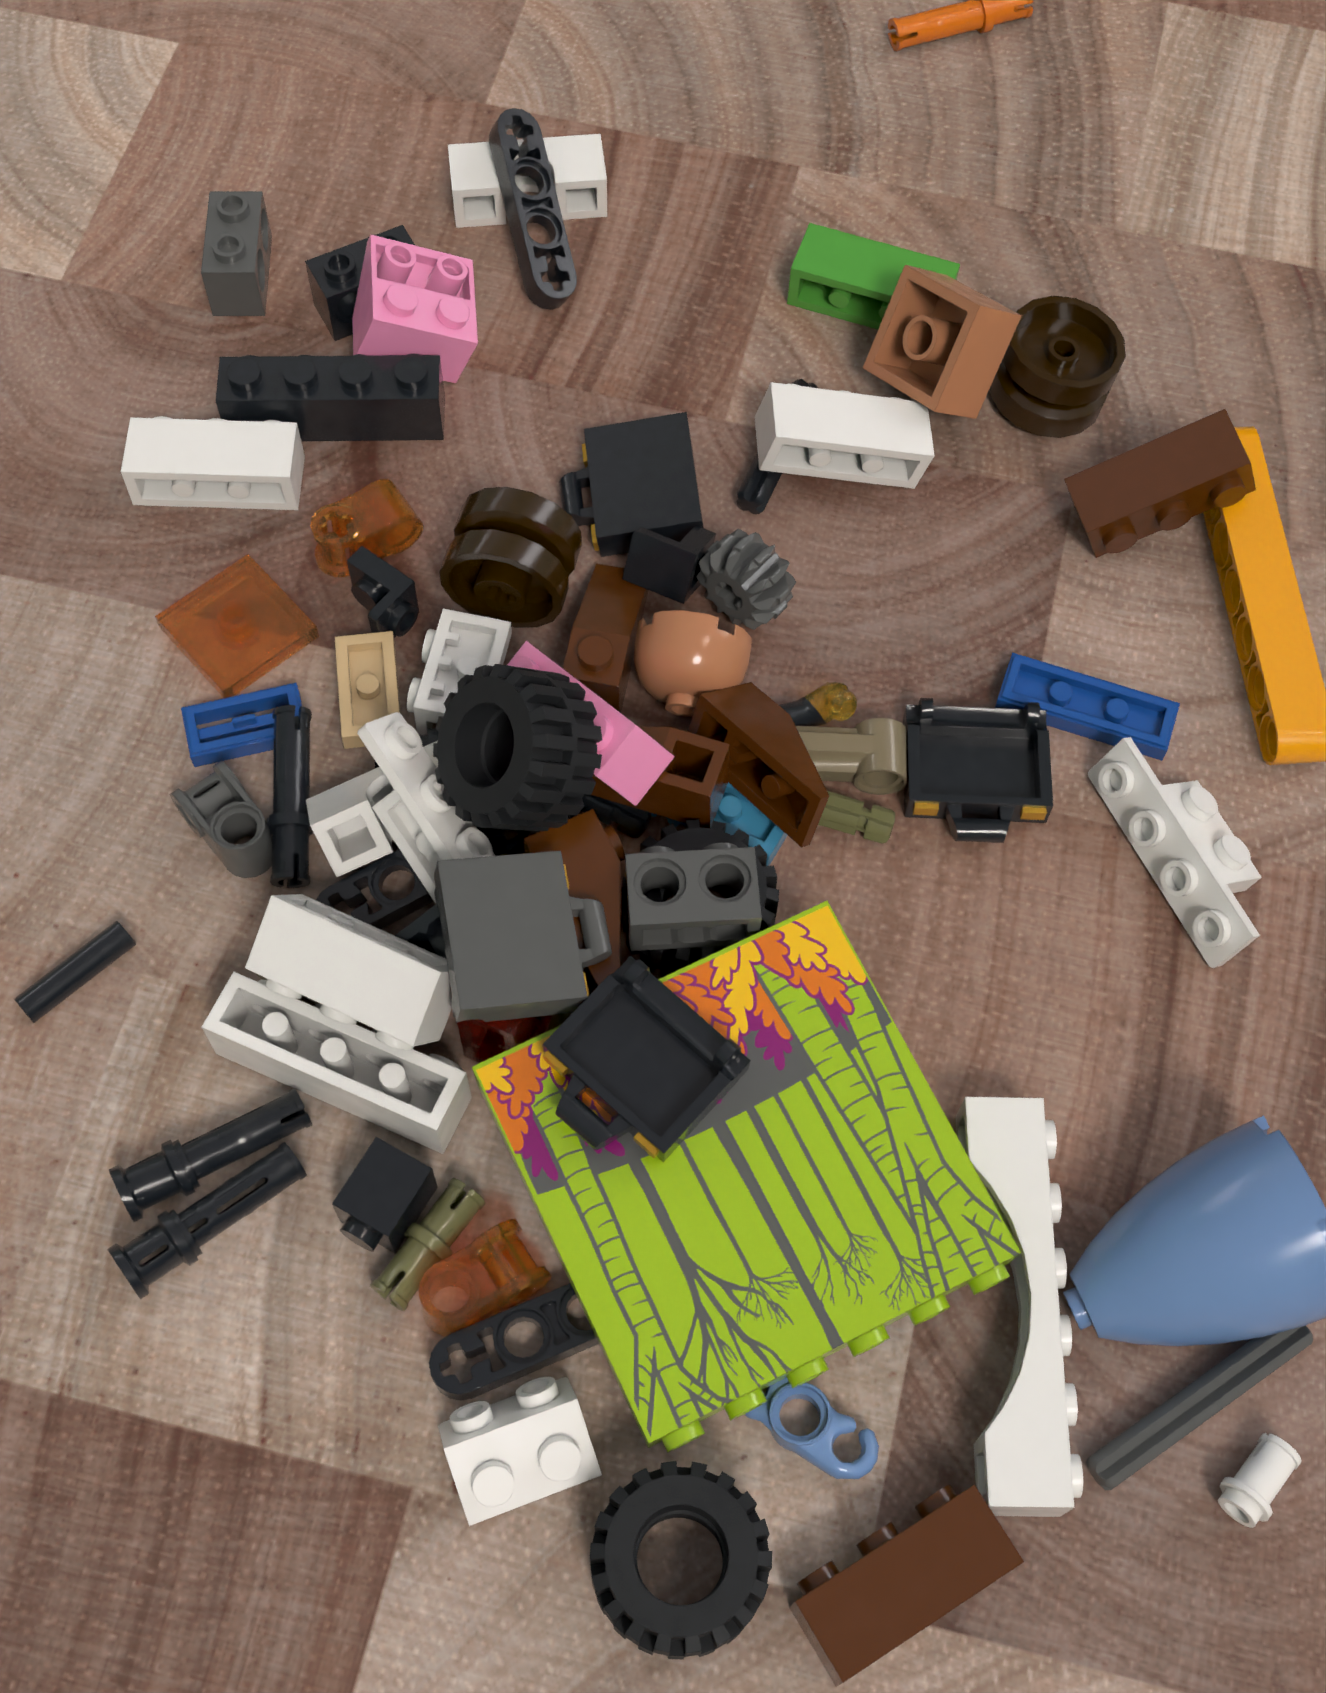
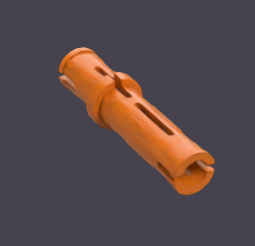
M967 0L900 18H891L888 21V29H895L896 32L888 33L889 41L894 51H900L903 48L973 30L980 31L981 34L990 32L994 25L1021 18H1030L1033 13V7L1025 8L1024 5L1033 3V0Z

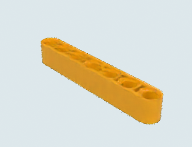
M1254 426L1234 427L1251 462L1256 490L1246 494L1243 499L1234 505L1224 508L1215 507L1203 512L1260 751L1263 760L1268 765L1326 762V689L1260 437Z

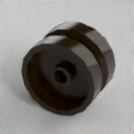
M1054 295L1033 299L1016 312L1022 316L990 386V395L1000 413L1015 426L1037 436L1055 438L1080 434L1096 422L1126 358L1124 337L1110 317L1098 307L1082 300Z
M510 487L484 488L470 494L461 507L454 527L455 537L447 548L439 571L441 586L455 603L469 613L511 622V627L514 628L540 627L553 622L563 609L569 589L568 577L575 569L582 547L581 530L571 515L556 503L533 492Z

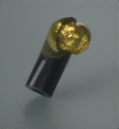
M827 682L799 700L779 704V706L790 714L795 726L815 727L824 725L833 719L836 721L849 719L856 711L857 699L855 694L850 692L845 684Z

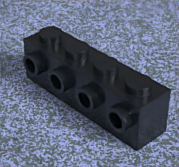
M356 354L352 356L299 355L258 357L246 355L242 357H219L216 404L221 419L229 421L263 422L266 420H277L281 422H294L298 425L301 442L444 440L445 392L440 355L367 356Z

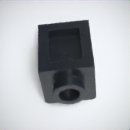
M361 546L347 560L352 583L351 591L357 601L370 610L368 619L371 633L393 631L394 638L396 636L401 637L413 627L420 613L415 582Z

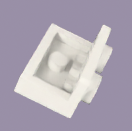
M541 1377L531 1380L520 1386L516 1390L515 1396L493 1404H489L486 1401L469 1403L455 1410L450 1415V1420L438 1425L443 1449L469 1526L602 1475L578 1399L567 1377L557 1380L553 1377Z

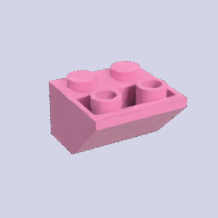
M370 234L366 245L352 318L353 355H440L443 381L457 383L478 344L473 260Z

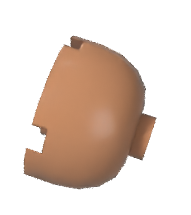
M685 610L655 612L652 624L649 625L642 618L638 622L634 653L635 670L640 684L653 698L665 703V709L668 712L678 716L693 717L700 694L743 684L749 666L752 637L745 629L735 624L734 635L727 631L717 629L719 617Z

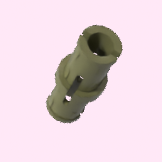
M452 1178L449 1181L448 1187L419 1224L414 1222L410 1224L404 1232V1236L407 1238L406 1242L379 1277L370 1284L371 1288L385 1300L389 1296L392 1300L390 1304L401 1311L406 1310L409 1306V1301L436 1265L439 1263L444 1266L452 1257L453 1252L450 1247L478 1210H481L486 1204L483 1198L472 1188L466 1195L464 1191L466 1184L456 1178Z

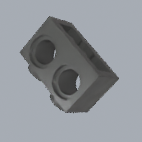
M210 191L201 275L213 316H265L272 233L262 191Z
M715 843L704 847L702 850L674 851L669 847L654 846L645 848L639 853L625 854V884L630 951L728 946L760 932L762 915L755 847L738 848L731 843ZM717 885H727L734 888L739 894L725 899L714 896L710 893L709 889ZM661 888L670 891L674 897L665 902H655L648 899L644 894L652 889Z

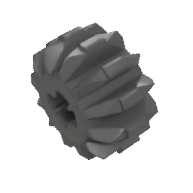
M737 529L733 533L725 535L720 541H715L705 551V556L699 561L701 570L696 576L699 583L707 589L703 596L714 602L717 606V613L724 612L729 616L732 624L740 625L744 623L746 627L753 630L761 624H767L772 618L776 619L787 608V603L793 598L791 590L796 584L794 577L786 571L790 564L789 561L780 558L775 552L776 545L768 546L765 544L757 532L748 535L746 532Z

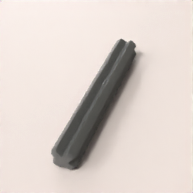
M1307 1326L1265 1337L1254 1338L1088 1457L1086 1465L1095 1481L1104 1490H1112L1311 1345L1313 1335Z

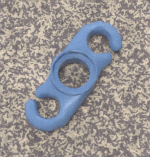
M786 1377L767 1387L765 1393L766 1403L745 1414L750 1419L761 1421L770 1430L773 1438L780 1446L796 1453L836 1479H860L871 1472L878 1460L879 1445L875 1433L868 1428L861 1430L858 1434L861 1445V1454L858 1459L852 1462H842L837 1458L833 1450L835 1439L841 1434L854 1432L857 1426L854 1418L838 1413L832 1408L825 1394L812 1384L804 1383L792 1389ZM794 1399H803L813 1404L820 1418L818 1427L812 1433L805 1436L789 1433L783 1427L779 1415L782 1407L787 1402Z

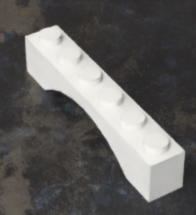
M965 1097L955 1117L956 1135L1021 1251L1010 1262L1019 1307L1018 1347L1006 1391L992 1420L974 1443L976 1487L994 1516L1061 1517L1075 1508L1074 1498H1081L1083 1469L1080 1456L1078 1454H1070L1068 1426L1076 1425L1078 1404L1075 1386L1073 1383H1065L1063 1356H1070L1072 1328L1069 1316L1060 1314L1058 1289H1064L1066 1285L1067 1263L1064 1249L1055 1248L1053 1223H1059L1062 1200L1059 1184L1050 1183L1048 1159L1055 1158L1057 1146L1056 1127L1053 1120H1045L1044 1098Z

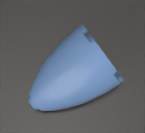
M1264 1116L1249 1121L1209 1141L1181 1158L1141 1188L1124 1204L1089 1243L1069 1274L1074 1288L1064 1291L1063 1294L1079 1329L1082 1330L1093 1326L1098 1338L1138 1345L1194 1346L1223 1344L1265 1337L1325 1319L1326 1208L1305 1168L1281 1131L1277 1130L1267 1135V1130L1270 1127Z

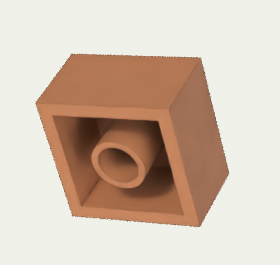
M905 265L863 369L934 412L976 419L1022 315L948 275Z

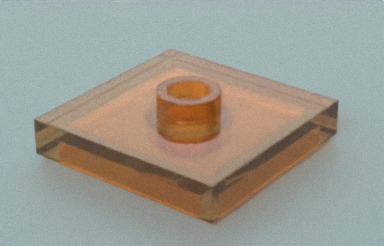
M249 554L155 616L160 629L223 698L237 695L319 637L317 626Z

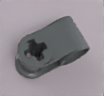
M221 760L213 765L214 772L186 791H182L179 788L170 793V797L190 828L199 838L205 840L229 872L241 878L257 877L265 873L272 866V835L261 810L248 796L232 770ZM245 836H254L250 841L244 844L234 845V843L240 838H243Z

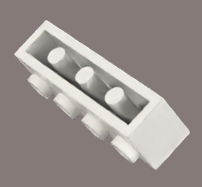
M236 972L232 973L202 1025V1029L217 1055L441 1154L445 1152L472 1098L467 1073L458 1064L441 1055L429 1054L427 1056L414 1049L405 1051L390 1047L375 1038L376 1029L370 1031L356 1024H345L332 1020L320 1013L321 1004L312 1006L301 1000L282 996L266 988V980L261 979L257 982Z

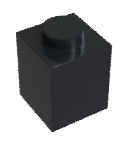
M375 1137L332 1203L340 1222L343 1223L340 1232L349 1240L368 1251L373 1252L379 1244L396 1254L406 1238L404 1232L412 1222L415 1223L438 1188L433 1169L382 1139Z

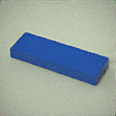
M1012 653L995 708L1024 709L1026 702H1038L1040 710H1047V726L1112 746L1117 745L1123 738L1131 737L1142 755L1162 761L1168 750L1180 703Z

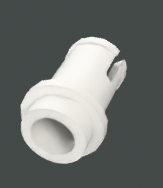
M1263 1433L1258 1440L1257 1446L1235 1477H1225L1221 1482L1222 1495L1218 1499L1219 1505L1234 1520L1250 1528L1255 1527L1258 1521H1268L1273 1513L1270 1504L1294 1469H1297L1301 1464L1300 1455L1283 1439L1273 1434L1267 1435Z

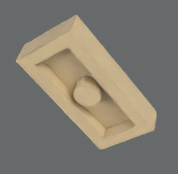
M393 631L335 637L341 737L344 749L366 747L358 735V730L366 723L395 712L401 714Z

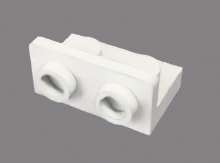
M443 608L437 630L428 629L422 648V662L426 663L422 679L416 677L412 679L407 697V711L414 713L418 734L428 735V729H432L433 723H437L438 717L444 716L446 711L444 702L450 692H458L457 682L466 674L474 675L475 668L483 665H503L512 635L511 622Z

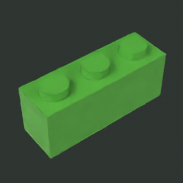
M809 223L791 266L787 304L878 330L905 265L945 274L957 280L960 264Z

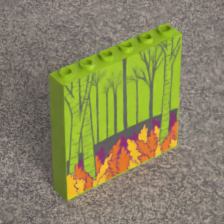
M824 901L658 979L727 1040L731 1038L741 1047V1052L751 1060L747 1072L664 1162L657 1156L653 1159L634 1141V1136L630 1132L617 1138L607 1146L594 1150L555 1114L560 1099L571 1079L567 1075L561 1076L543 1059L544 1051L542 1044L560 1026L472 1066L476 1083L648 1448L663 1442L667 1453L678 1449L705 1434L700 1424L704 1419L724 1409L730 1421L766 1403L767 1399L762 1390L787 1377L792 1389L829 1370L824 1360L825 1357L847 1346L853 1357H856L890 1339V1336L885 1327L909 1315L913 1325L916 1326L950 1308L945 1297L946 1295L966 1285H969L974 1295L997 1285L1010 1277L1005 1265L1009 1264L1021 1253L828 901ZM584 1092L579 1097L606 1124L610 1125L613 1122L614 1118L587 1093Z

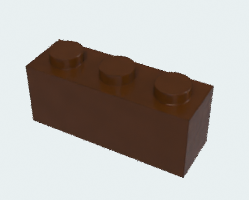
M1226 409L1064 479L1074 508L1096 558L1107 553L1123 552L1131 548L1137 540L1158 531L1177 529L1185 525L1191 517L1215 507L1224 508L1234 505L1243 499L1246 494L1256 490L1251 462Z
M950 1484L943 1487L915 1506L922 1519L898 1533L893 1523L890 1522L856 1545L863 1557L846 1569L839 1572L832 1560L797 1583L803 1597L796 1600L790 1607V1610L836 1687L1024 1562L975 1484L958 1496Z

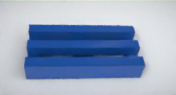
M297 682L182 707L181 711L186 738L194 767L274 750L273 713L255 716V714L251 713L285 705H295V716H299V708L302 706ZM233 718L232 722L202 729L197 727V725Z

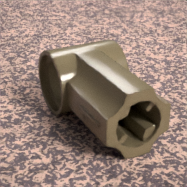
M871 718L860 722L855 728L796 726L822 781L854 782V786L858 790L875 795L896 793L907 785V731L901 722L889 718Z

